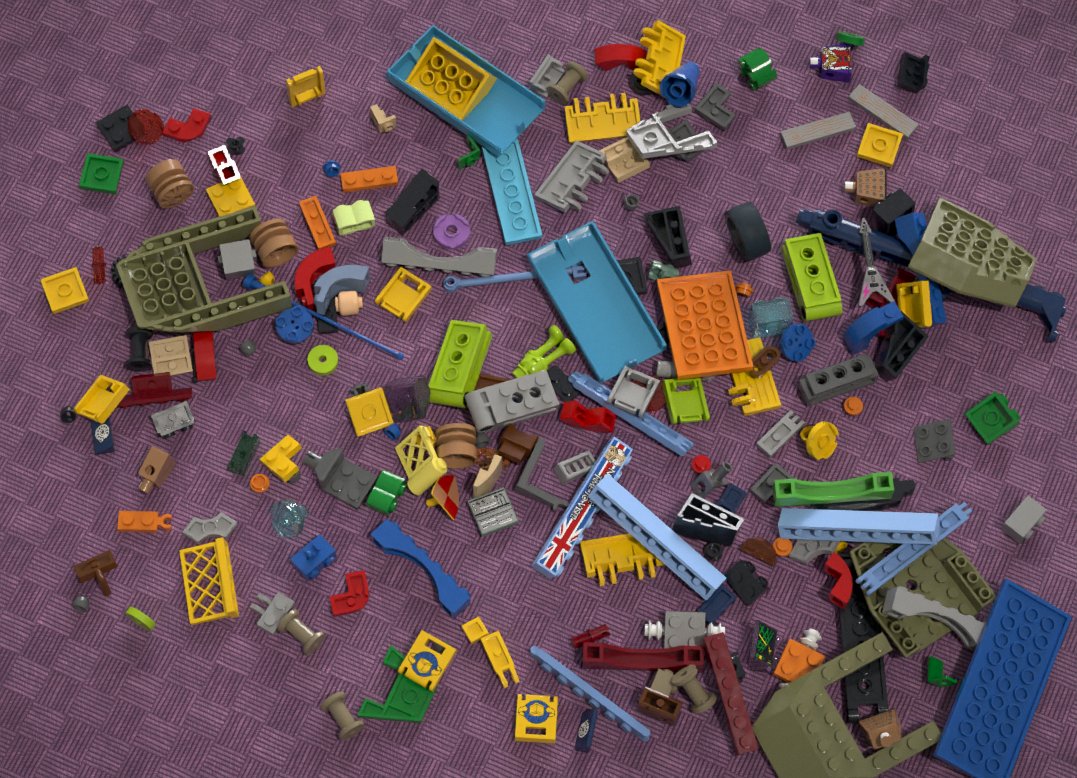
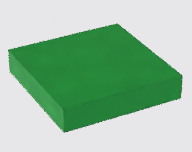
M87 153L79 188L116 195L124 166V159Z

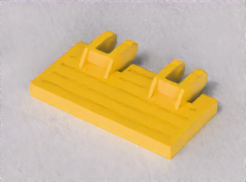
M657 20L653 23L652 29L648 27L642 29V33L646 37L640 39V44L648 48L646 60H636V65L640 68H635L633 74L642 79L641 85L661 95L660 83L662 79L680 67L686 36Z
M621 93L622 108L616 109L615 96L610 94L611 109L609 101L593 103L594 111L591 112L590 99L585 97L584 105L586 112L580 113L579 100L574 98V114L572 106L564 107L569 144L574 143L576 140L579 142L627 137L626 130L640 122L638 99H629L630 107H627L626 93Z
M760 337L747 340L752 359L764 349ZM771 370L761 378L752 377L748 371L731 374L735 387L728 390L729 395L746 393V396L733 399L731 401L732 405L738 406L749 403V405L742 406L743 416L781 408V402Z
M631 534L580 542L587 578L595 577L596 569L600 586H603L605 583L603 572L608 571L612 584L617 583L614 566L617 567V572L619 573L634 570L635 563L638 579L640 580L644 576L641 566L648 565L649 575L653 578L655 577L653 560L655 559L656 566L665 565Z

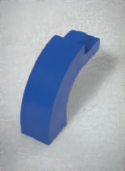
M895 301L881 308L876 307L857 319L846 330L843 341L853 356L869 348L870 340L877 333L903 320L904 316Z

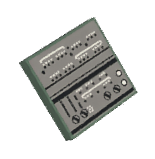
M504 487L468 500L469 508L482 537L518 524L517 516Z

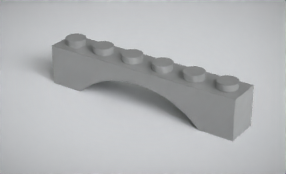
M386 236L383 240L382 262L388 266H397V264L405 265L406 268H416V266L423 267L424 270L430 271L437 268L447 273L455 270L461 271V274L465 275L479 273L483 277H490V275L495 273L497 249L478 247L461 256L437 257L419 251L404 238Z
M902 586L887 590L882 613L899 620L916 615L937 619L953 629L962 639L965 646L973 651L976 649L986 622L975 620L974 616L958 613L959 611L955 608L944 607L938 601L925 599V596L922 594H913Z

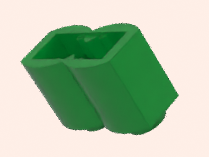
M383 470L367 499V508L387 517L391 512L394 513L398 505L396 500L399 496L404 495L407 488L405 479Z

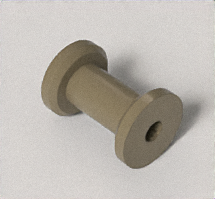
M569 61L566 64L567 73L557 84H549L546 88L548 95L561 105L568 103V93L577 82H585L588 79L586 70L573 61Z
M293 609L281 620L277 630L281 633L289 631L305 645L304 653L307 656L311 655L322 644L326 634L322 631L314 633L298 619L300 616L299 611Z
M688 665L680 669L673 676L672 683L685 689L693 701L691 705L692 712L699 714L713 706L717 697L712 692L706 693L695 677L698 669L695 665Z
M344 691L331 695L320 705L322 711L331 712L341 728L339 733L341 741L352 738L365 727L363 721L354 720L345 706L346 694Z

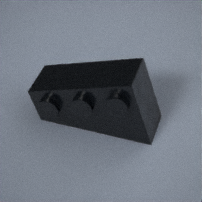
M421 169L393 206L387 209L385 213L386 224L403 236L440 199L439 181L424 169Z
M680 206L643 213L647 226L674 268L692 265Z
M902 311L903 320L887 327L875 363L878 374L887 382L896 379L929 337Z
M691 493L677 515L672 530L678 534L732 546L739 534L744 519Z

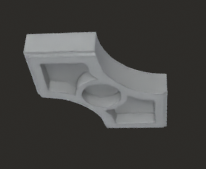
M221 512L216 517L208 520L194 517L182 533L199 545L203 540L210 537H223L227 540L238 524Z
M798 539L789 554V558L807 565L818 555L835 552L840 541Z

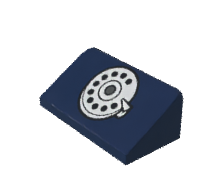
M110 416L102 424L91 420L95 455L115 452Z
M597 709L582 713L574 748L576 751L590 752L598 716Z

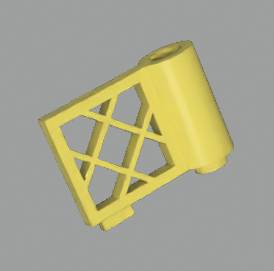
M420 425L395 447L409 478L407 485L412 493L418 496L423 494L447 472L446 462L437 457L429 439L431 435L427 427ZM420 434L421 442L420 445H417L416 439L417 436ZM410 445L408 456H405L403 449ZM415 447H419L417 459L413 458ZM427 449L430 457L423 460L424 451ZM412 460L417 461L414 471L411 469Z

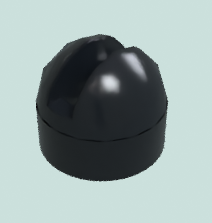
M71 406L63 407L60 412L61 420L65 423L73 422L76 419L74 408Z

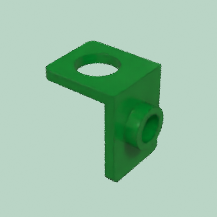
M470 135L467 136V145L472 152L457 160L459 170L466 166H472L480 159V149Z
M933 656L929 657L927 670L929 683L939 688L958 684V681L948 676H943V661Z

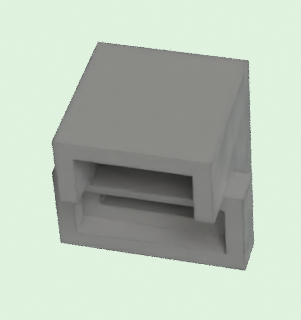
M250 240L220 244L221 255L218 256L220 267H224L226 280L246 277L249 273L256 275L254 261H257L255 249L251 250Z

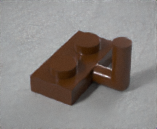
M110 550L73 566L81 583L96 577L104 596L111 594L103 573L118 566Z

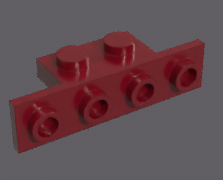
M170 372L132 376L134 394L125 395L117 407L127 408L135 404L145 406L153 402L167 403L170 400L186 401L192 398V387L173 389Z

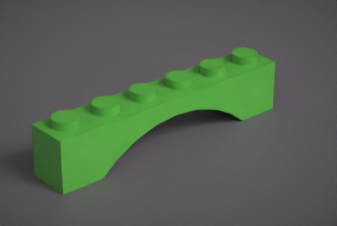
M883 472L834 482H809L797 479L774 480L772 490L774 507L891 499L894 485L892 472Z

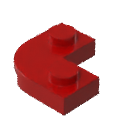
M193 108L187 123L169 118L163 130V136L183 143L201 137L211 119V113Z
M365 570L345 574L349 592L330 596L334 617L356 613L367 604L369 588Z

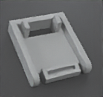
M625 366L607 399V403L611 404L612 401H615V407L634 415L639 411L638 416L642 418L659 387L660 380ZM632 378L646 384L647 387L644 388L629 381Z

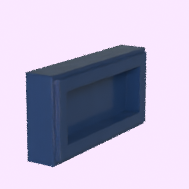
M722 584L697 612H705V622L708 625L711 622L714 624L737 599V596Z

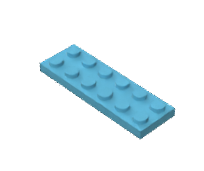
M518 138L499 157L482 146L505 245L542 239V232Z

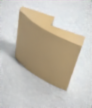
M627 137L599 150L606 154L607 159L604 163L618 183L650 168L649 161L646 158H641Z
M187 335L149 342L154 374L170 372L171 376L193 372Z
M494 454L488 471L480 469L473 485L474 498L487 494L497 482L502 472L501 456Z

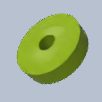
M318 345L308 354V366L316 375H329L338 366L337 352L328 345ZM324 358L326 361L320 362V359Z
M130 606L125 612V615L130 620L148 631H152L156 625L151 618L134 607Z

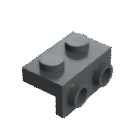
M687 119L673 129L666 128L675 142L697 135ZM705 150L679 153L677 156L690 162Z

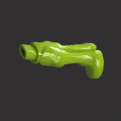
M552 325L549 328V339L538 349L529 350L520 364L517 365V369L512 372V375L515 378L548 370L550 363L562 355L573 354L576 348L568 338L564 339L562 332L557 326ZM560 344L559 347L555 349L552 353H550L548 356L544 358L542 357L554 346Z

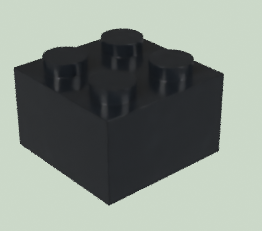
M901 188L896 192L892 191L883 202L876 203L872 208L870 228L893 237L897 234L895 219L914 213L916 202Z

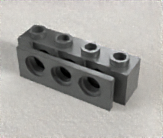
M866 354L806 374L799 380L797 388L806 407L877 383L879 374L870 355L866 356Z

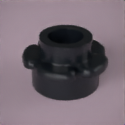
M709 543L704 549V554L710 561H718L723 556V548L718 543Z

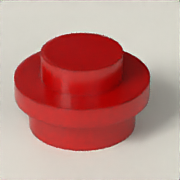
M698 455L692 460V469L698 474L709 471L711 468L710 459L704 455Z

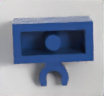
M319 534L290 559L291 566L308 582L310 579L313 580L318 577L325 566L329 567L335 562L337 557L336 550Z

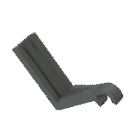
M539 438L520 477L515 492L552 506V512H555L558 506L566 509L570 503L556 498L532 484L527 485L546 443L545 440Z

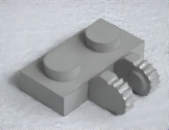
M279 592L272 601L268 597L258 594L256 598L261 603L267 605L268 608L264 611L258 605L251 604L250 609L261 616L256 625L274 636L278 631L279 623L292 610L295 601Z

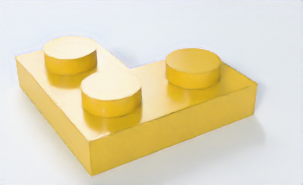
M287 435L259 460L262 465L283 482H287L299 471L297 465L289 459L301 450L302 447L296 440Z

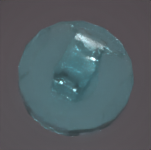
M289 499L277 501L271 509V515L273 514L274 517L273 527L284 538L287 536L290 538L296 537L302 532L304 519L309 515V511L303 504L297 505Z

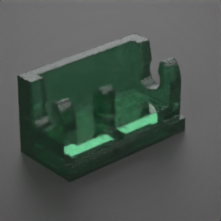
M243 431L237 448L228 463V471L245 477L260 445L259 435L253 434L251 437L246 431Z

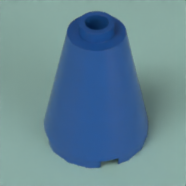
M686 62L662 79L660 93L662 97L668 100L669 104L676 107H684L694 99L700 74L699 66L694 62Z

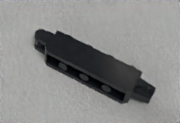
M893 478L894 492L891 499L810 504L809 507L810 509L886 510L899 507L903 497L914 493L913 490L916 483L909 479L899 481V478Z

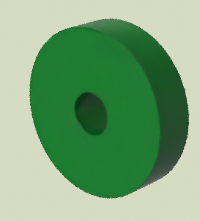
M837 31L835 38L838 41L863 46L865 42V37Z

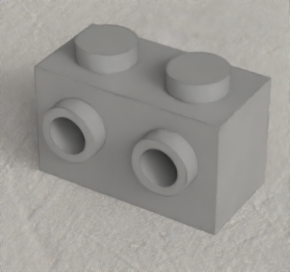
M1028 495L1006 520L1001 530L1019 544L1024 539L1028 541L1034 533L1032 529L1036 525L1040 527L1045 521L1046 517H1044L1047 509Z

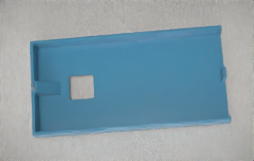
M434 25L386 71V79L467 136L470 135L473 140L498 157L546 109V101ZM433 37L498 78L489 93L463 121L405 82Z
M594 221L527 254L530 266L599 383H603L621 374L625 366L632 368L666 350L667 344ZM582 261L591 276L577 284H573L566 269Z

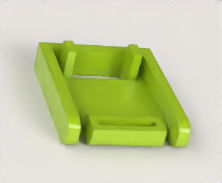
M700 377L681 380L666 379L663 381L662 387L671 424H676L677 420L679 424L701 422L702 417L703 421H709L710 415ZM690 385V391L674 392L677 386Z

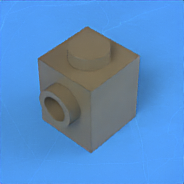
M658 669L651 689L667 696L675 695L678 686L672 683L674 673L668 669Z

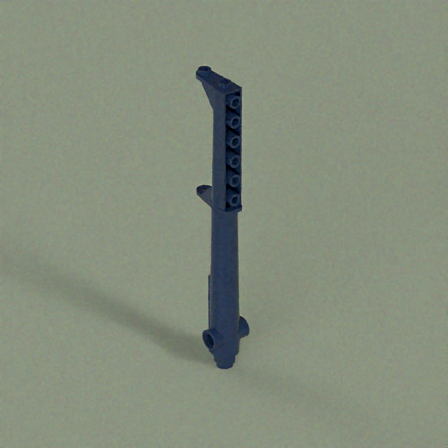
M800 209L795 223L809 229L807 234L821 233L824 241L865 255L862 235L859 234L860 224L842 218L841 213L835 209H830L826 212L820 209H816L815 212L808 209ZM871 229L869 236L873 258L877 260L882 258L908 267L913 255L907 245L900 239ZM1027 284L1016 306L1039 313L1049 331L1047 342L1056 341L1059 331H1056V327L1060 317H1064L1067 309L1064 306L1066 297L1057 292L1044 290L1041 286ZM944 286L942 302H944L946 294L954 292V290Z

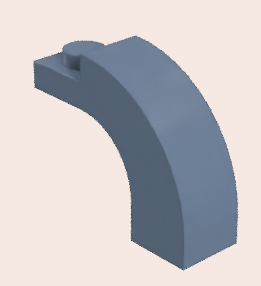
M344 265L324 273L314 285V305L317 306V314L325 315L331 299L339 292L356 291L365 293L370 281L369 267Z

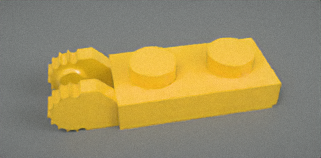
M499 631L480 638L503 688L508 687L507 679L503 674L505 671H510L511 678L515 684L520 682L514 669L515 665Z

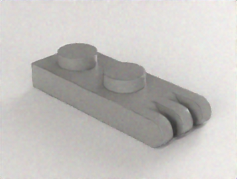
M792 410L756 443V446L769 458L785 445L806 423L802 420L796 424L800 419L798 415L791 420L790 418L794 414Z

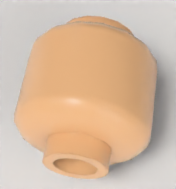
M356 291L339 292L338 297H335L336 312H339L342 316L357 315L359 308H363L362 297H358Z

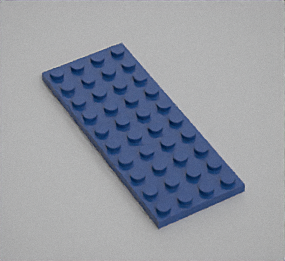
M1009 579L1002 581L934 751V757L971 778H1010L1072 618L1071 615Z

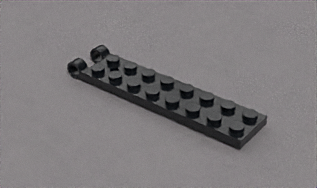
M836 553L847 564L853 583L852 593L846 609L844 610L838 606L842 654L881 633V626L869 611L863 591L860 588V583L857 584L855 582L858 576L850 553ZM884 656L844 677L848 724L859 723L858 706H877V714L889 710ZM867 683L869 688L863 689L862 684Z

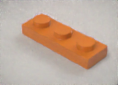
M396 166L340 173L343 193L398 186Z
M317 196L299 201V206L318 250L336 246L335 238Z

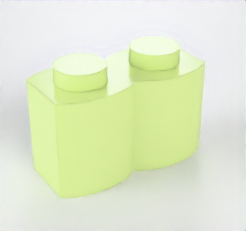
M358 200L352 205H339L333 210V218L339 235H347L375 226V218L369 201Z

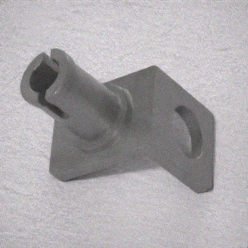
M723 461L717 469L702 472L691 483V487L696 495L704 499L714 488L727 486L729 483L725 476L732 471V466L730 463ZM700 481H702L705 484L706 488L704 492H701L698 489V484Z

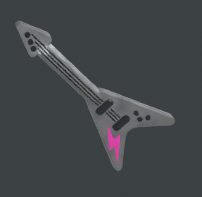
M865 218L861 220L859 234L862 235L867 268L858 307H862L873 292L878 293L889 303L895 301L880 273L874 266L869 236L871 229Z

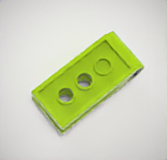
M821 233L785 239L781 251L803 321L807 322L841 315L842 300Z
M457 320L450 321L428 385V400L430 403L460 408L468 407L464 396L475 389L493 336L490 331H487L488 328L485 324Z

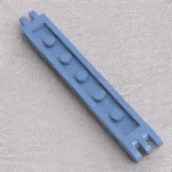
M575 371L568 377L574 388L581 391L585 396L592 398L601 406L606 407L677 454L684 456L693 447L692 441L645 412L641 418L638 416L639 411L634 415L615 407V401L608 404L607 399L612 390L587 374Z
M965 502L960 506L956 503L938 517L940 529L937 544L969 520L968 515L972 512V509L969 508L964 512L962 509L967 506ZM903 543L860 576L855 582L859 584L864 580L866 583L860 588L865 590L869 586L871 589L865 594L870 596L935 545Z
M536 646L531 647L530 655L541 664V668L545 672L553 673L561 684L569 685L577 696L585 697L593 708L601 709L609 720H615L621 724L620 727L625 732L633 733L643 742L649 740V729L544 650Z

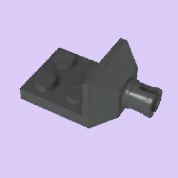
M340 448L326 452L323 456H319L310 450L307 453L309 457L305 456L303 464L315 470L321 491L358 511L378 480V476L344 459L343 450Z

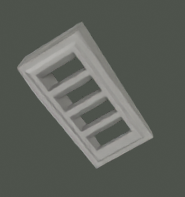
M586 451L558 463L554 468V472L561 484L565 485L589 473L596 460L590 451ZM584 458L586 459L587 463L589 464L588 467L586 466L585 462L583 461Z

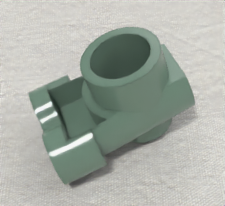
M653 260L647 278L656 281V279L678 277L679 270L670 264L664 265L660 261Z

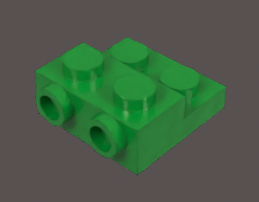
M997 391L965 413L988 445L1021 424L1018 421L1021 418L1015 409H1009L1007 404L1010 402L1003 393L999 395Z

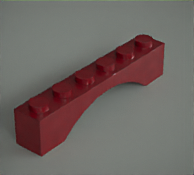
M724 632L704 637L701 640L702 645L704 646L707 661L721 696L735 756L758 750V746Z
M583 643L582 669L634 671L668 669L672 672H678L688 665H695L698 669L697 672L702 673L704 667V646L684 645L665 649H632L605 643Z

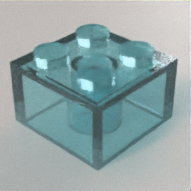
M777 297L770 301L758 300L751 304L748 320L753 339L783 335L786 328L792 325L794 317L789 298Z

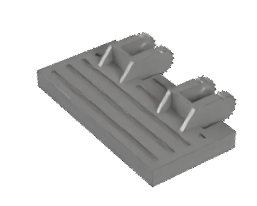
M576 140L534 194L535 198L565 213L569 208L580 211L582 206L572 198L587 202L588 196L580 191H583L590 180L598 184L602 182V177L593 171L603 175L609 173L608 168L602 165L607 159L606 154Z

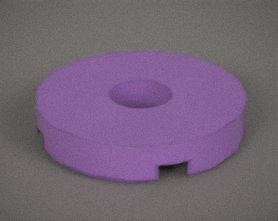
M446 214L435 222L433 236L439 246L451 250L458 249L469 240L470 226L464 217L458 214ZM449 228L457 230L453 235L448 234L446 231Z

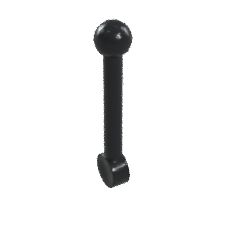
M191 346L193 363L192 382L198 383L194 346Z

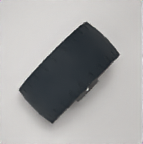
M752 202L737 205L725 212L729 234L744 261H751L771 252L772 248L768 231L759 211Z

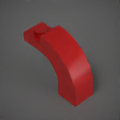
M331 246L319 249L308 255L296 271L297 298L301 297L303 306H307L312 311H316L311 290L313 282L319 276L336 268Z

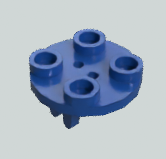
M294 306L284 310L277 317L276 330L279 337L284 341L300 343L311 336L314 330V321L311 314L300 306Z
M797 323L786 328L779 347H781L786 358L801 362L808 357L815 347L816 341L806 325Z

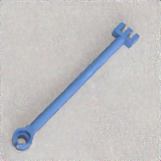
M582 261L566 269L568 275L573 274V280L587 278L586 273H583L585 272V266H583ZM534 271L462 280L449 276L445 278L443 285L445 291L453 293L461 287L535 279L537 276ZM453 281L454 284L450 285L448 282Z

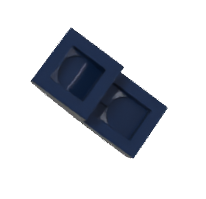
M730 483L716 505L735 514L748 493Z

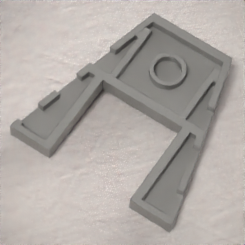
M669 104L662 112H656L652 114V118L647 121L642 120L626 130L627 138L642 159L717 148V141L709 131L675 142L662 124L692 113L690 104L684 107H676Z

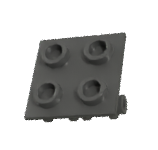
M951 419L913 427L918 463L940 458L950 461L956 455Z

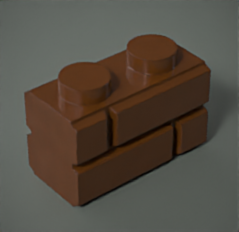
M645 687L639 700L637 711L658 720L666 721V723L674 726L682 709L683 702Z

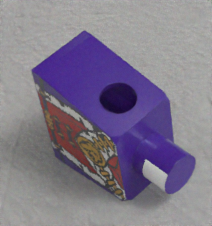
M850 44L822 47L819 57H810V68H820V77L822 79L850 83L852 75Z

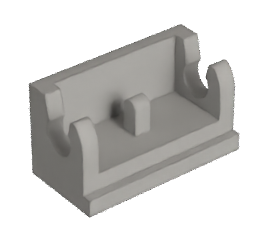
M547 55L529 81V90L547 100L549 95L546 88L549 84H557L565 73V70L562 68L563 63Z

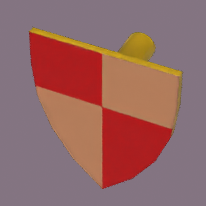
M446 475L436 481L431 492L434 498L426 500V504L428 507L440 504L452 520H455L459 506L458 486L455 475Z

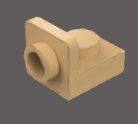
M377 104L370 107V116L379 133L391 131L396 127L395 115L386 118L384 111L380 110Z

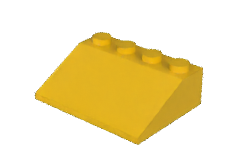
M433 37L405 82L463 121L489 93L498 78Z

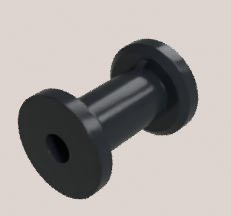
M138 326L128 328L126 336L132 340L131 358L126 360L125 367L135 372H144L152 369V361L147 358V340L153 337V330L141 329Z

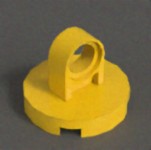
M822 421L815 426L805 427L801 431L800 436L806 444L808 454L812 458L820 460L821 458L827 459L833 454L838 444L835 440L836 436H839V432L832 423Z

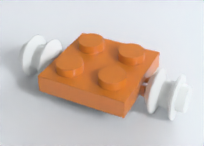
M814 629L804 630L805 638H800L802 644L791 638L788 640L772 674L787 682L780 683V688L785 687L822 665L826 656L812 650L818 648L816 641L822 640L818 631Z

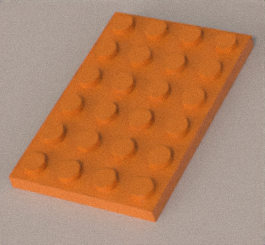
M731 271L657 279L656 284L677 380L753 371V362Z

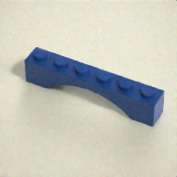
M910 213L895 219L898 237L907 245L912 255L919 246L927 227L924 213ZM918 273L919 281H929L932 325L920 328H932L947 323L939 283Z
M386 519L370 534L371 541L384 554L406 558L417 564L428 574L436 587L440 607L453 620L471 604L470 593L464 587L460 588L453 576L450 574L446 575L437 561L432 562L428 558V553L423 548L419 549L412 537L409 535L405 536L396 522Z

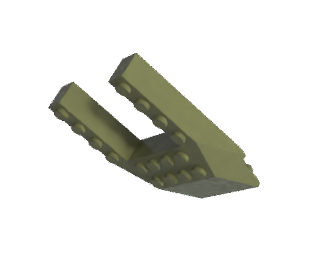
M256 206L148 238L142 242L141 247L136 251L133 250L126 259H122L116 264L138 328L173 332L219 331L292 308L291 296L285 281L211 303L193 254L218 247L220 244L231 243L249 237L251 232L262 224Z
M883 632L810 671L774 693L752 726L754 736L778 778H874L939 741L941 732L935 722L932 721L901 738L900 741L892 743L891 746L885 747L864 758L825 690L826 687L891 652L893 649Z

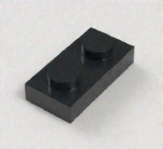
M557 365L547 371L555 394L563 403L573 401L581 395V391L574 388L568 377Z

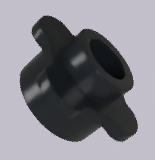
M243 137L236 139L228 138L226 140L228 154L239 155L245 152L243 147L245 140Z

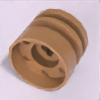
M169 159L158 163L148 171L145 177L146 183L151 191L154 192V196L162 208L175 207L189 199L194 192L192 182L185 175L186 173L182 165L176 159Z
M283 219L268 220L257 226L249 236L255 250L258 251V256L263 266L267 268L285 264L299 250Z
M450 423L436 429V445L439 446L437 448V457L446 462L447 468L462 469L477 463V447L474 446L476 444V428L474 426L464 423Z

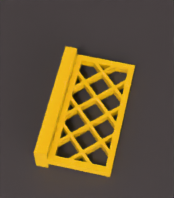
M223 537L215 539L216 542L179 550L191 625L226 617H239L229 547ZM214 548L215 554L211 560L203 556L207 549ZM194 553L197 555L192 564L186 562V554ZM201 558L208 562L203 571L195 568ZM212 565L218 570L214 578L206 575ZM192 570L200 573L194 583L188 577ZM203 577L211 580L205 590L198 586ZM214 584L219 585L221 589L216 597L209 593ZM195 588L203 592L197 601L191 597ZM206 595L214 599L208 609L201 605ZM219 602L223 605L224 612L215 614L211 610ZM198 606L206 610L201 618L195 619L194 612Z

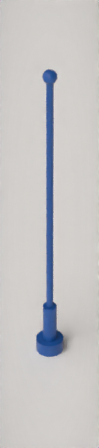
M250 273L243 281V287L248 290L266 287V285L257 281L256 276ZM291 300L293 306H300L308 313L396 356L398 360L404 358L403 353H397Z

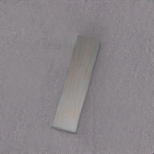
M860 84L848 97L849 101L893 131L902 133V137L906 140L918 128L919 124Z
M846 112L781 131L780 135L786 150L854 131L856 126L850 112Z

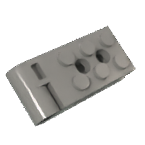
M547 370L478 389L464 396L478 433H486L506 427L509 423L516 424L556 411V407L560 405Z

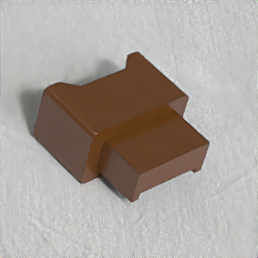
M509 423L501 437L499 445L501 448L498 455L520 465L524 458H530L539 436L521 432L515 429L513 424Z

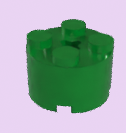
M758 47L738 59L741 66L739 71L744 78L748 77L750 80L748 82L749 86L753 91L777 79L776 70H771L772 62L762 48Z

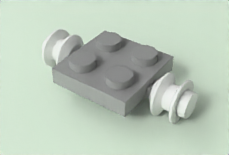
M665 611V627L662 629V624L659 620L656 624H652L649 620V624H645V636H648V640H650L651 636H656L657 640H659L663 634L664 649L684 645L703 646L701 640L705 636L722 632L725 635V627H721V623H719L718 627L713 626L711 622L705 628V612Z

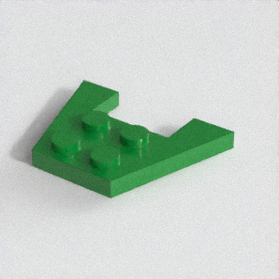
M391 645L383 660V665L398 671L405 657ZM406 668L402 674L399 673L385 705L383 706L366 698L357 717L421 723L438 687L436 686L432 692L429 690L431 681L426 688L405 677L408 669Z

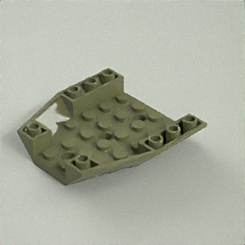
M941 197L938 198L908 268L960 294L1015 308L1030 279L1037 259L1021 246L1011 241L1006 234L1001 233L992 223Z
M946 538L870 596L865 594L871 589L869 586L862 590L869 611L905 659L918 654L953 631V629L941 621L933 622L928 616L916 615L899 620L882 613L887 590L897 586L907 588L906 583L912 582L916 590L908 589L909 592L922 594L925 596V599L938 601L944 607L955 608L959 611L958 613L976 616L996 599L995 593L963 551ZM864 542L851 550L849 553L858 578L885 558L883 551L892 553L903 543ZM863 580L860 585L862 586L866 582Z

